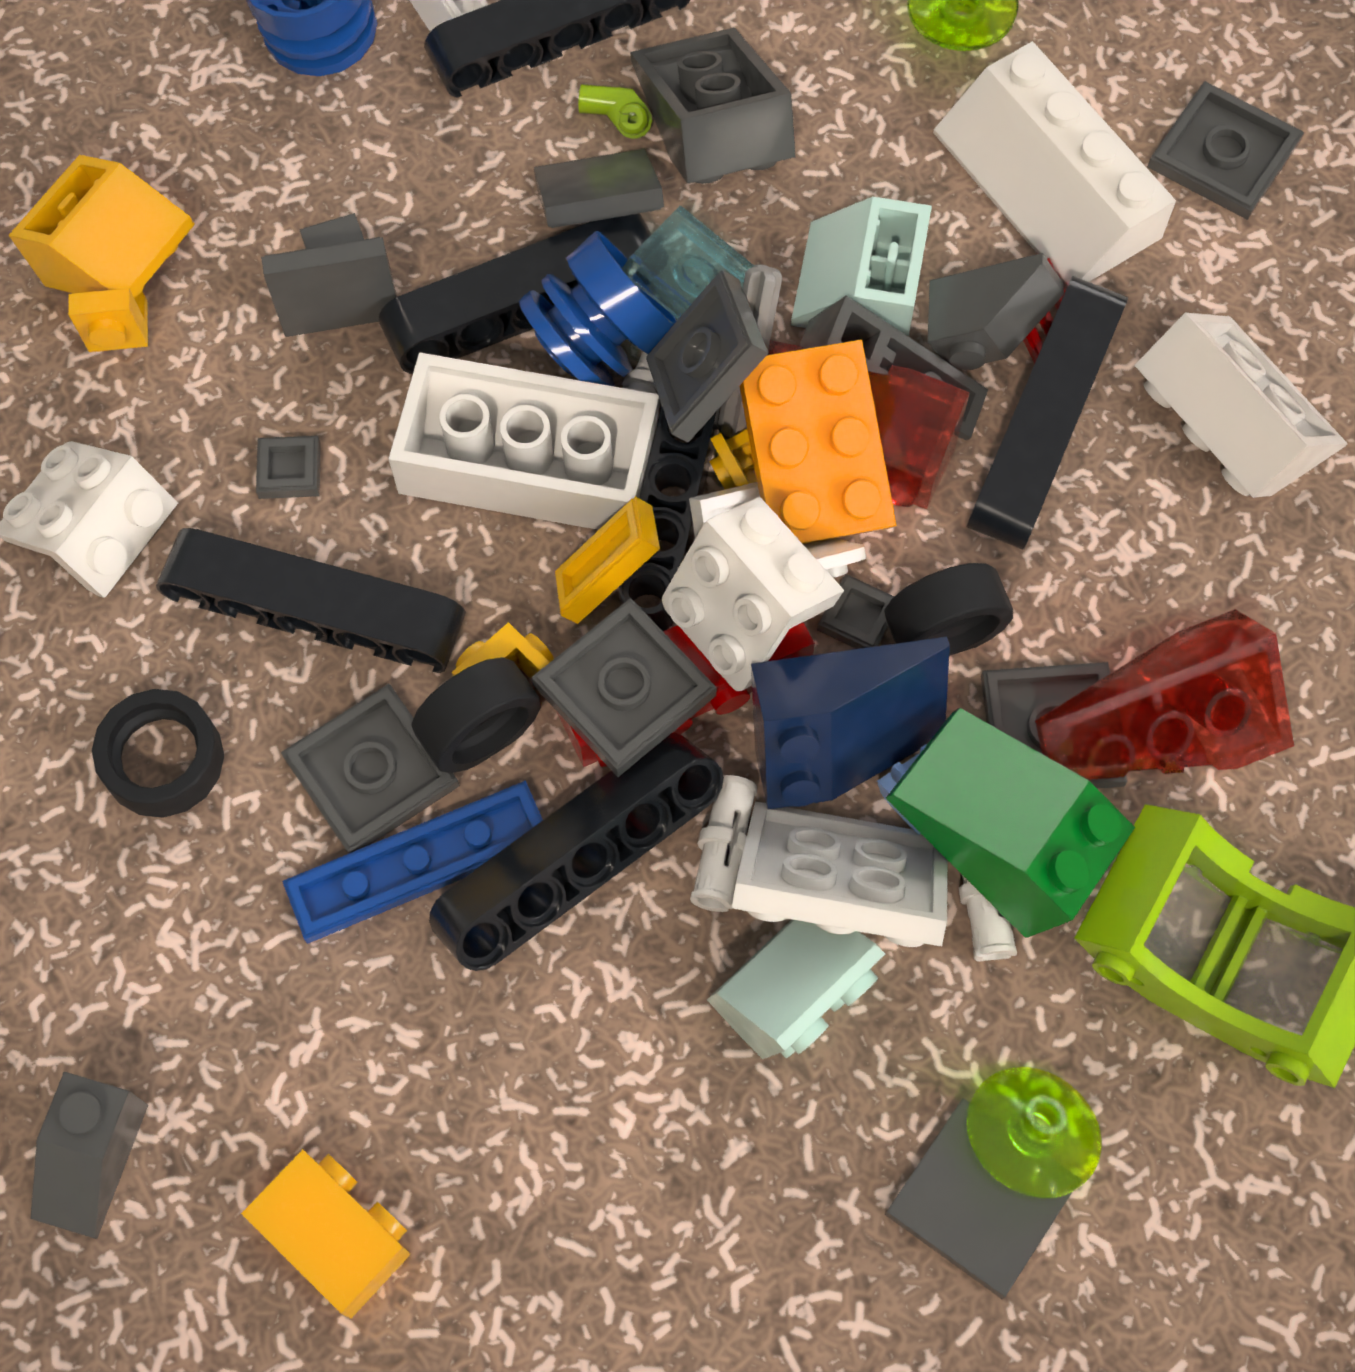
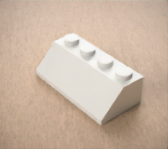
M1033 41L986 67L935 127L933 132L1037 254L1043 253L1046 259H1050L1066 288L1072 276L1090 282L1162 239L1176 202L1173 196Z
M419 352L389 456V463L398 494L599 530L635 496L640 498L656 431L660 399L658 394Z

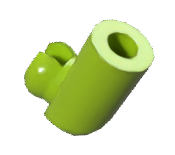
M580 85L579 113L606 115L621 134L631 139L641 138L650 130L652 124L651 113L633 89Z

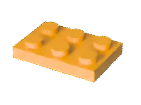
M862 340L767 355L739 386L760 497L802 544L885 530L897 526Z

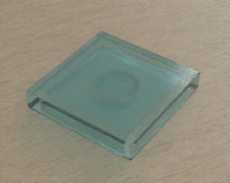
M680 205L629 257L622 269L634 284L679 319L722 270L739 279L743 289L745 273L754 265Z

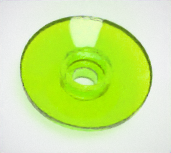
M907 0V11L915 29L928 41L950 50L973 51L989 47L999 42L1009 33L1017 17L1018 0ZM954 12H964L967 15H959Z
M1012 1067L998 1071L985 1079L971 1098L967 1111V1132L971 1146L984 1168L1003 1185L1031 1197L1056 1198L1079 1189L1094 1173L1099 1163L1102 1149L1099 1124L1084 1097L1065 1080L1041 1069ZM1034 1115L1045 1120L1050 1128L1039 1124Z

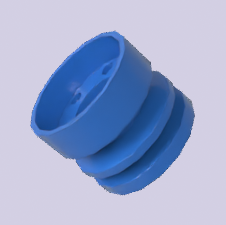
M246 0L252 15L257 20L258 29L264 39L267 50L278 64L297 74L325 76L342 72L361 60L373 44L378 23L372 0Z
M595 231L566 257L572 274L579 283L574 289L556 276L548 274L541 282L555 306L534 290L525 294L519 300V304L529 323L534 328L535 335L541 345L564 371L580 381L615 386L611 374L602 361L621 376H626L633 368L621 344L627 339L634 346L649 354L677 320L657 292L625 255L602 233Z

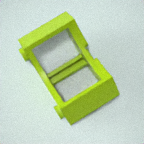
M1145 804L1134 824L1135 829L1121 848L1074 937L1095 959L1092 968L1107 980L1119 985H1128L1155 1005L1244 1054L1266 1063L1265 1067L1271 1074L1287 1083L1304 1086L1308 1079L1335 1088L1355 1046V907L1326 898L1296 884L1291 885L1287 893H1284L1249 873L1254 860L1243 854L1219 835L1201 814Z

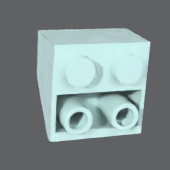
M873 196L812 221L791 326L806 328L811 319L844 296H848L909 337L932 206Z
M792 919L717 989L707 1001L762 1059L779 1053L788 1058L795 1051L798 1054L803 1052L828 1028L829 1025L821 1016L829 1008L835 1012L844 1004L847 1006L851 1005L876 982L878 977L871 968L885 953L876 943L858 931L850 934H834L822 930L815 923Z

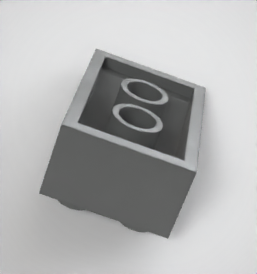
M735 27L630 52L631 63L670 160L687 184L693 182L701 184L713 183L720 180L725 174L746 169L765 170L773 167L778 161L796 157L791 92Z

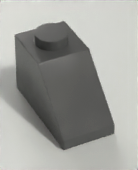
M1043 253L930 280L928 343L941 359L961 370H973L980 368L985 363L1007 359L1064 295V283Z
M64 1072L36 1142L30 1219L97 1239L148 1104L128 1090Z

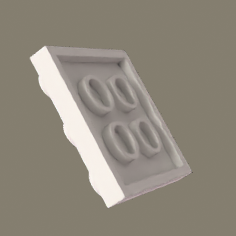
M755 801L736 879L732 909L747 911L751 916L763 921L778 922L787 918L815 923L822 930L834 934H850L859 931L885 936L889 941L905 947H918L923 944L942 947L947 924L948 860L922 834L918 835L913 829L790 807L768 810L766 803Z

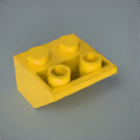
M79 154L8 236L45 287L73 294L129 288L133 297L136 298L163 262L177 250L179 243L195 224L188 214L121 163Z

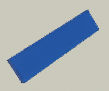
M523 781L282 882L304 940L309 944L462 880L543 821L527 782Z

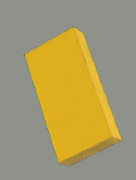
M635 496L555 571L561 616L579 624L660 549L652 505Z

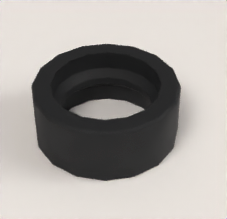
M986 563L962 564L927 575L905 587L890 600L884 609L886 621L896 644L947 637L950 645L949 656L986 643L1002 632L1013 619V607L996 568Z
M504 657L488 659L464 669L431 693L416 711L411 726L415 736L439 771L456 773L479 765L517 740L535 721L540 711L541 703L538 694L514 661Z
M151 689L132 694L112 707L97 727L92 746L95 772L118 803L138 815L160 818L186 812L205 799L220 778L224 760L220 734L199 703L178 691ZM161 719L174 720L186 726L195 738L197 750L194 760L184 774L169 784L154 788L141 787L130 781L123 770L121 756L124 745L132 733L147 723Z

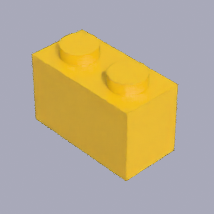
M302 1149L241 1214L341 1314L352 1319L411 1255L398 1242L408 1230L378 1201L367 1212L349 1194L358 1182L330 1154H327L318 1164Z

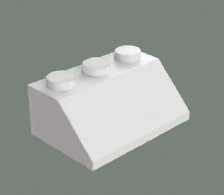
M1185 312L1135 364V367L1147 379L1144 383V388L1148 394L1163 407H1172L1186 422L1182 429L1188 439L1203 451L1208 452L1211 450L1225 466L1221 471L1225 480L1244 496L1249 494L1253 498L1272 496L1348 444L1230 316Z

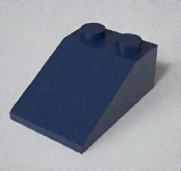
M940 637L752 663L751 679L755 752L767 809L790 806L802 807L811 803L832 801L919 751L925 744H928L946 721L950 653L948 638Z

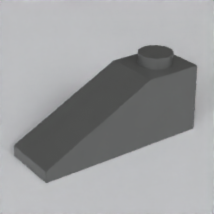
M844 296L808 322L798 350L862 340L876 412L964 440L972 437L988 392L987 388L848 296Z

